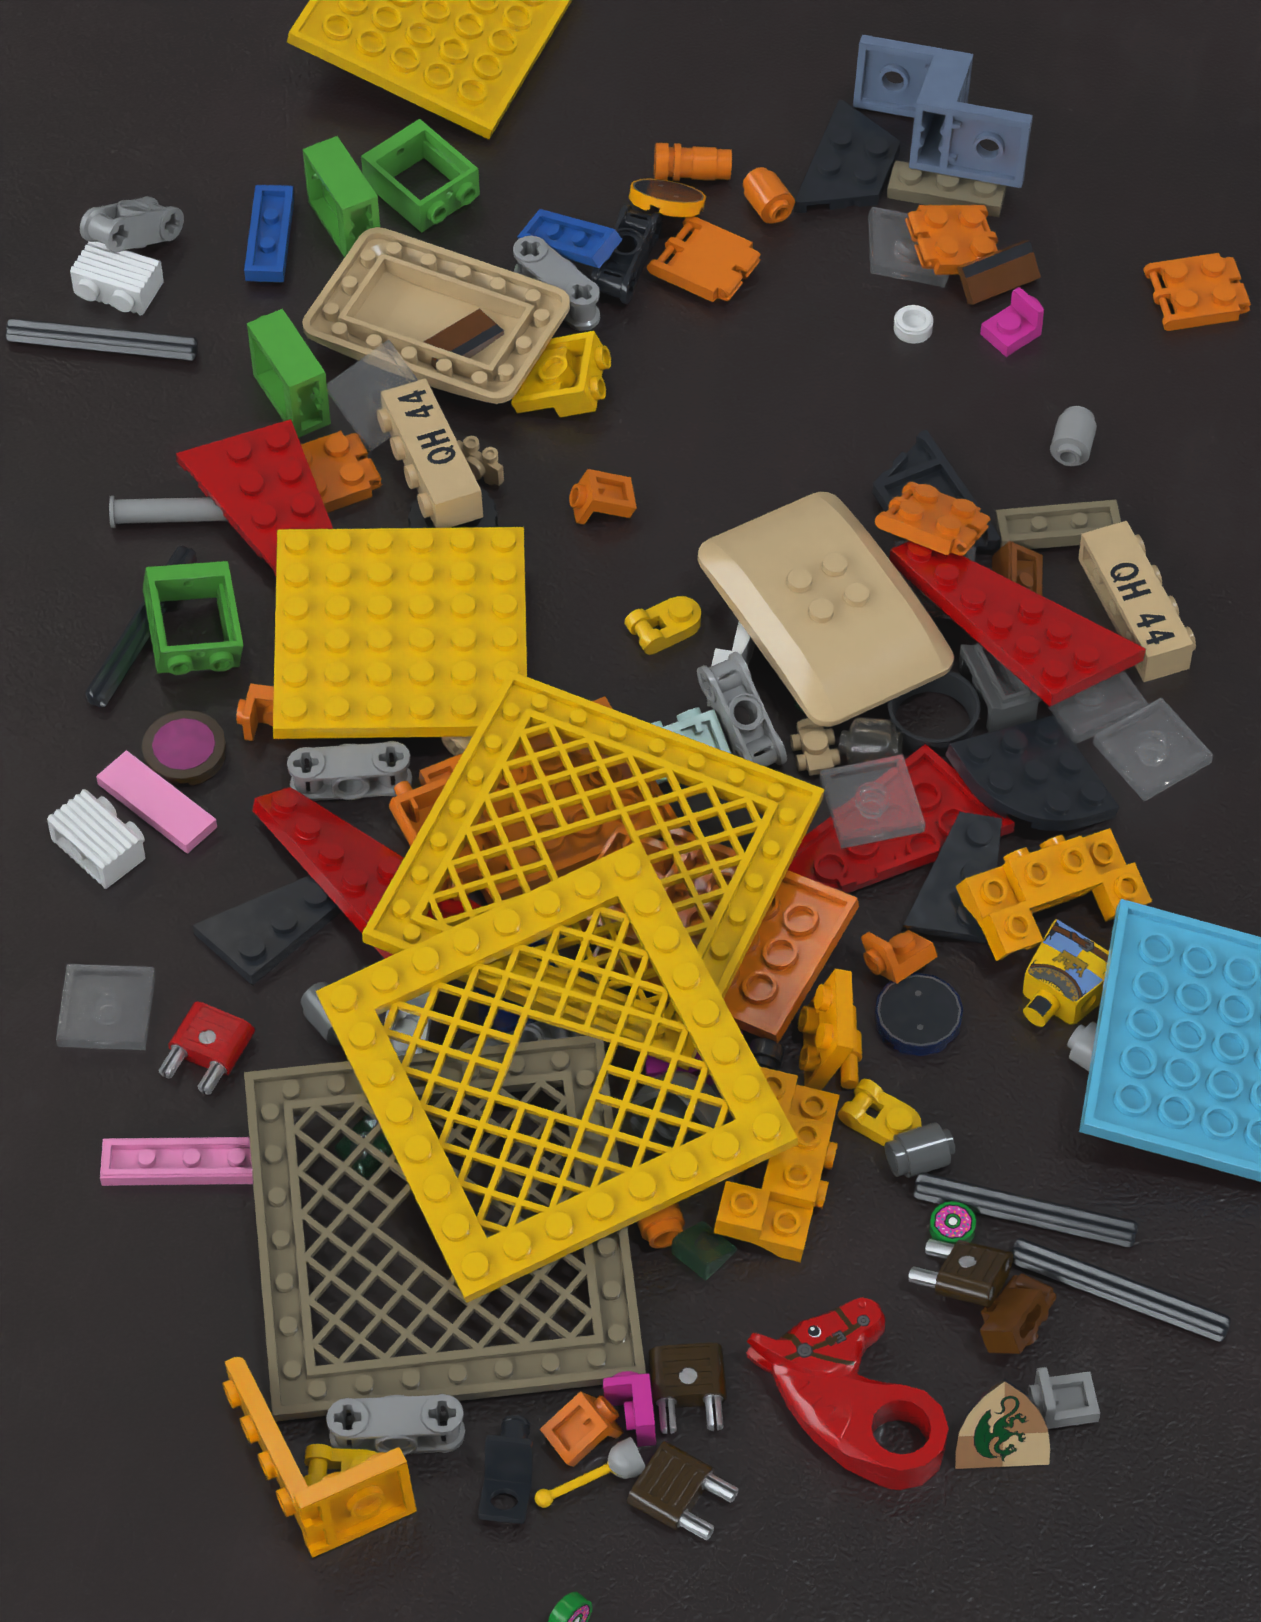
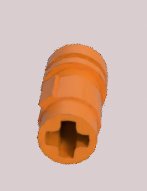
M655 143L654 179L667 180L668 177H672V181L678 182L680 178L715 181V179H731L732 149L695 146L684 148L681 147L680 143H674L673 147H669V143Z

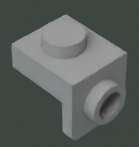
M1047 1367L1037 1368L1035 1383L1028 1386V1396L1039 1407L1048 1429L1099 1422L1100 1410L1090 1371L1049 1377Z

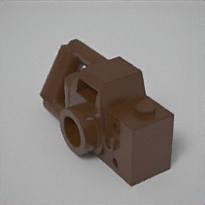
M1023 1273L1011 1277L991 1307L985 1306L981 1311L985 1323L980 1329V1333L988 1353L1021 1354L1025 1346L1031 1345L1037 1340L1039 1326L1047 1320L1049 1309L1056 1300V1294L1053 1292L1052 1287Z

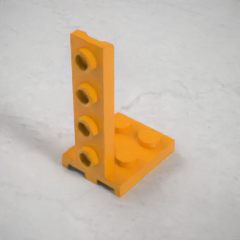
M234 1357L224 1361L229 1380L223 1382L222 1385L232 1408L241 1407L245 1416L240 1418V1423L250 1444L258 1441L263 1451L257 1454L262 1470L268 1481L273 1478L277 1479L281 1488L275 1492L282 1511L286 1517L294 1514L312 1558L417 1512L407 1460L400 1447L388 1452L376 1453L365 1462L343 1472L328 1474L320 1482L308 1487L245 1360L241 1357Z

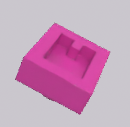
M1018 287L1012 291L1011 305L983 322L980 334L1005 357H1008L1042 334L1044 309L1035 297L1029 296Z
M632 1371L617 1373L613 1377L604 1378V1398L613 1406L624 1405L626 1430H636L637 1447L656 1445L649 1373L638 1374Z

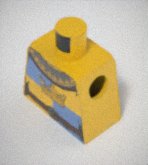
M1055 919L1045 935L1044 941H1042L1031 960L1024 978L1023 994L1031 1001L1023 1009V1013L1032 1024L1039 1027L1045 1026L1053 1015L1068 1024H1077L1100 1004L1109 954L1108 950Z

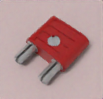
M194 1002L168 1043V1048L171 1051L159 1068V1073L163 1077L172 1078L183 1059L207 1068V1072L198 1084V1089L200 1092H205L206 1095H209L222 1075H229L255 1034V1029L244 1019L208 1004Z

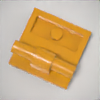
M835 968L825 983L818 986L815 996L808 1006L802 1007L798 1018V1029L800 1032H803V1047L799 1056V1068L804 1070V1086L822 1090L839 1067L841 1071V1086L843 1088L854 1089L859 1084L858 1062L862 1060V1034L857 1030L856 1006L853 1005L852 972Z

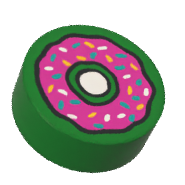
M955 1201L945 1202L937 1206L932 1212L930 1234L933 1240L955 1245L958 1240L971 1242L974 1237L976 1218L973 1211L965 1204Z
M571 1592L556 1604L549 1616L548 1622H588L592 1613V1602L578 1592Z

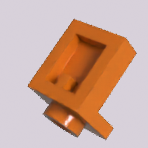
M587 469L578 484L573 485L570 492L569 503L573 507L575 521L578 524L585 525L593 511L630 518L637 509L631 477Z
M250 683L246 700H239L236 721L237 724H242L244 740H254L258 723H266L273 726L274 686Z
M910 930L893 936L889 942L870 932L861 936L866 951L863 957L868 968L875 975L880 974L895 983H899L938 957L933 942Z
M581 1391L540 1428V1431L564 1462L572 1467L579 1463L607 1436L617 1439L624 1433L615 1421L619 1417L617 1410L606 1398L601 1395L595 1398Z

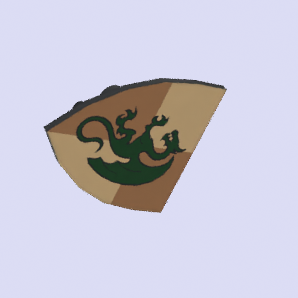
M1005 1378L982 1394L968 1410L959 1427L955 1446V1469L1050 1464L1048 1427L1039 1407L1023 1390Z

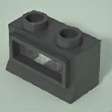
M980 643L960 645L958 671L961 676L972 673V686L978 694L979 701L985 700L988 706L986 728L989 733L1036 720L1038 702L1042 701L1040 697Z

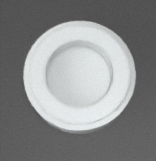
M908 305L896 312L894 317V333L900 340L915 344L924 342L931 336L933 316L929 310L919 305Z

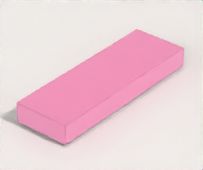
M127 750L96 776L100 787L187 854L217 828V821L212 815Z

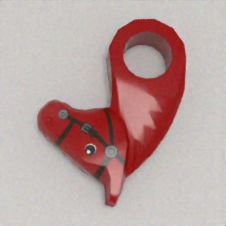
M864 1297L851 1300L826 1313L799 1322L777 1340L752 1333L747 1340L751 1345L746 1352L747 1357L759 1368L773 1375L774 1381L788 1409L803 1430L818 1446L845 1469L881 1487L898 1491L922 1486L939 1471L949 1431L942 1406L924 1390L902 1384L875 1381L858 1375L864 1352L868 1347L876 1343L885 1331L886 1317L877 1302ZM899 1420L909 1422L919 1428L927 1442L922 1448L913 1453L897 1454L881 1447L874 1438L873 1433L884 1423Z

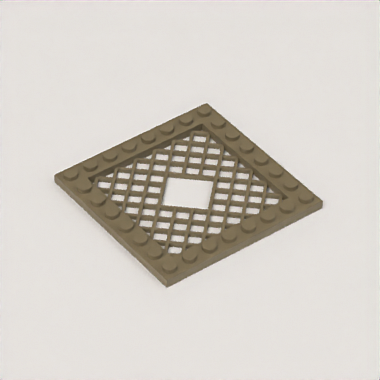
M578 1036L519 1043L499 1095L518 1100L510 1092L528 1091L520 1101L529 1104L542 1090L559 1102L554 1108V1112L561 1114L566 1109L567 1116L582 1120L605 1058L604 1041L590 1036ZM509 1044L484 1046L480 1057L502 1064ZM474 1048L456 1049V1050H459V1051H462V1052H465V1053L472 1054L473 1051H474ZM435 1052L414 1054L410 1067L431 1074L439 1054ZM405 1055L398 1056L401 1064ZM447 1056L439 1076L461 1083L468 1063ZM349 1061L244 1072L272 1416L275 1422L327 1416V1412L332 1404L345 1398L446 1394L453 1396L458 1401L603 1385L604 1378L613 1377L615 1374L625 1371L646 1374L627 1227L583 1247L585 1264L571 1254L562 1257L564 1261L580 1272L566 1289L547 1276L560 1259L543 1266L540 1270L537 1269L529 1273L534 1278L520 1294L507 1285L497 1288L513 1301L498 1319L480 1305L491 1292L466 1303L460 1289L455 1286L457 1283L453 1275L449 1280H446L380 1230V1227L412 1191L407 1183L398 1195L391 1199L375 1187L389 1170H392L406 1182L407 1180L400 1166L396 1163L397 1160L392 1153L388 1157L372 1145L374 1140L382 1133L379 1123L364 1139L347 1127L361 1109L377 1120ZM476 1066L469 1086L491 1092L498 1072ZM608 1073L600 1094L610 1096ZM408 1076L420 1101L428 1082ZM435 1085L429 1101L439 1100L434 1107L443 1109L450 1100L454 1101L458 1091ZM563 1087L564 1095L555 1088ZM465 1094V1097H473L471 1095ZM464 1098L461 1107L469 1112L466 1117L480 1120L487 1100L481 1099L474 1106ZM597 1102L589 1122L612 1129L614 1125L612 1107ZM513 1109L501 1124L491 1117L488 1124L508 1129L514 1121L517 1109ZM348 1110L340 1120L329 1113ZM525 1112V1116L539 1126L530 1137L540 1139L548 1119ZM316 1114L333 1126L319 1144L301 1131ZM426 1114L430 1123L443 1130L445 1122L442 1119ZM303 1115L295 1124L294 1116ZM459 1124L455 1129L452 1128L447 1143L453 1145L457 1141L469 1150L471 1141L462 1135L468 1126ZM568 1125V1137L554 1126L551 1135L563 1143V1147L571 1149L578 1128ZM586 1131L579 1152L601 1158L608 1137ZM340 1133L358 1145L344 1162L326 1150ZM491 1134L481 1147H478L477 1152L490 1156L487 1152L500 1136ZM296 1138L313 1150L299 1167ZM514 1141L513 1145L519 1150L510 1159V1163L517 1165L525 1155L533 1159L536 1151L532 1146ZM615 1142L609 1161L619 1164L617 1143ZM365 1151L383 1164L369 1181L351 1169L352 1165ZM556 1154L551 1161L542 1156L539 1165L544 1169L541 1172L548 1175L552 1173L560 1178L562 1170L557 1166L565 1156ZM319 1156L337 1168L323 1186L305 1173ZM575 1160L573 1164L574 1179L569 1176L568 1181L590 1187L597 1166ZM473 1161L469 1172L476 1166L478 1162ZM452 1166L458 1178L460 1171H458L456 1168ZM605 1169L601 1183L620 1175V1173ZM503 1170L497 1188L506 1178L522 1189L524 1180L512 1172ZM344 1174L362 1187L348 1205L330 1192ZM468 1177L466 1178V1182L476 1184ZM300 1180L317 1192L303 1209ZM533 1180L526 1200L528 1201L532 1197L541 1205L549 1207L551 1200L537 1191L543 1182ZM566 1190L561 1196L559 1203L570 1199L576 1192ZM369 1193L387 1206L373 1223L355 1211ZM476 1194L481 1199H484V1196ZM323 1198L341 1210L340 1214L327 1228L309 1216ZM492 1199L490 1205L503 1214V1217L497 1224L506 1226L509 1223L515 1206L512 1205L508 1208L500 1201ZM348 1217L366 1229L352 1247L334 1235ZM519 1217L517 1223L524 1221L523 1218ZM303 1222L320 1234L319 1238L307 1251ZM490 1231L486 1237L488 1238L496 1233ZM373 1235L391 1248L377 1266L359 1254L360 1250ZM327 1241L345 1253L331 1271L313 1259ZM398 1254L416 1267L415 1271L402 1286L384 1273L385 1269ZM352 1260L370 1272L369 1276L356 1291L338 1278L339 1274ZM307 1265L324 1277L323 1281L311 1294L309 1293ZM423 1274L442 1287L428 1304H425L409 1292ZM586 1278L590 1308L572 1295ZM377 1279L396 1292L381 1310L363 1297ZM540 1283L559 1295L558 1299L545 1314L526 1300ZM331 1284L349 1296V1299L335 1315L317 1302ZM448 1293L467 1306L453 1324L434 1311ZM402 1298L421 1311L407 1329L388 1316ZM566 1301L585 1315L571 1333L552 1320ZM356 1303L375 1316L360 1334L341 1321ZM520 1307L539 1320L525 1338L506 1325ZM311 1308L328 1321L315 1338H313ZM474 1312L493 1325L479 1343L459 1330ZM427 1317L446 1330L432 1348L413 1335ZM592 1321L593 1335L580 1336ZM381 1322L400 1335L386 1353H383L367 1340ZM545 1326L562 1337V1339L533 1342ZM335 1327L353 1340L352 1344L339 1359L320 1345ZM499 1331L516 1343L486 1347ZM453 1336L470 1348L440 1352ZM407 1341L423 1353L394 1357ZM360 1347L377 1358L348 1362ZM315 1352L330 1364L316 1366Z

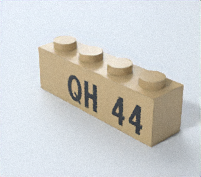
M426 378L381 391L382 409L377 410L378 422L382 432H389L391 435L390 444L395 459L397 461L403 460L405 464L404 474L409 488H416L419 493L417 499L423 517L430 516L435 528H450L483 518L481 489Z
M1127 521L1082 533L1078 559L1118 635L1146 648L1144 660L1135 665L1143 682L1190 669L1192 652L1196 649L1194 634L1190 627H1184L1179 617V609L1174 597L1168 596L1165 592L1158 567L1151 565L1146 557L1145 545L1139 534L1134 535Z

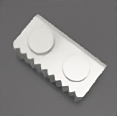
M88 241L85 249L82 250L81 255H78L77 261H75L74 266H71L70 270L73 290L77 296L87 301H102L105 305L109 303L119 311H131L133 314L137 312L140 316L145 313L164 283L161 261L128 250L112 252L106 248L105 244L99 241Z
M82 789L81 793L76 794L74 799H69L67 804H63L60 809H56L54 814H50L47 818L53 842L57 843L59 848H62L65 853H68L70 858H73L104 889L110 887L146 859L143 847L145 838L140 829L131 821L124 824L117 818L115 808L103 796L96 799L88 790Z

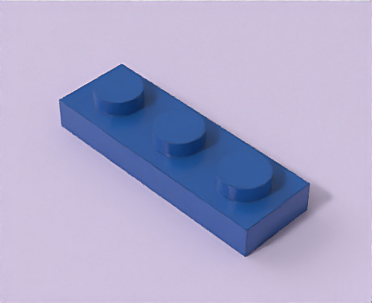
M255 185L244 268L245 281L284 282L295 198L294 186Z
M543 209L537 211L517 236L518 239L531 235L540 237L563 258L600 268L610 258L614 249L622 241V238L613 228Z

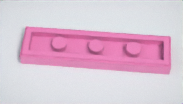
M249 1137L103 1139L100 1170L101 1185L253 1184Z

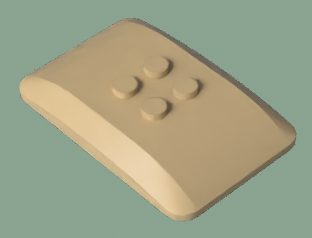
M376 227L364 231L359 236L305 314L302 323L304 333L309 339L353 359L412 381L426 378L429 386L443 391L498 404L507 402L515 396L568 314L570 299L566 291L559 287L386 228ZM479 308L504 330L503 336L471 358L424 343L425 340ZM432 357L439 359L436 363V369L431 365Z
M829 492L810 494L703 542L698 550V562L704 573L804 713L817 725L825 727L838 725L944 676L953 666L954 654L926 609L876 541L847 506L834 494Z

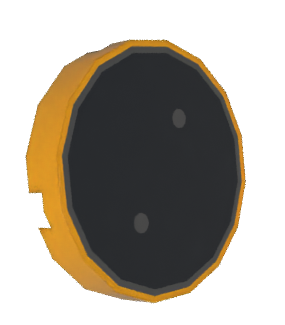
M639 179L633 181L629 192V199L633 205L646 211L650 210V205L660 208L659 213L672 217H694L700 214L701 211L703 212L706 200L703 192L694 187L659 179Z

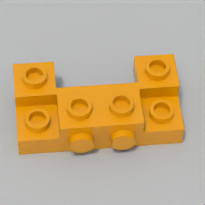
M1110 828L1083 838L1081 835L1069 840H1065L1063 835H1059L1044 841L1039 845L1041 850L1029 853L1027 847L1018 849L1003 857L1004 865L965 878L956 885L963 905L974 916L981 927L996 961L1004 959L1009 954L1024 948L1026 950L1032 949L1044 941L1032 915L1033 913L1084 896L1091 890L1105 922L1115 918L1116 907L1121 899L1146 906L1152 902L1135 862L1126 865Z
M759 1066L798 1138V1145L769 1158L762 1189L730 1181L725 1182L714 1233L750 1242L780 1258L801 1263L813 1208L823 1209L829 1182L820 1179L823 1168L832 1170L838 1143L829 1140L840 1095L797 1085L798 1075Z

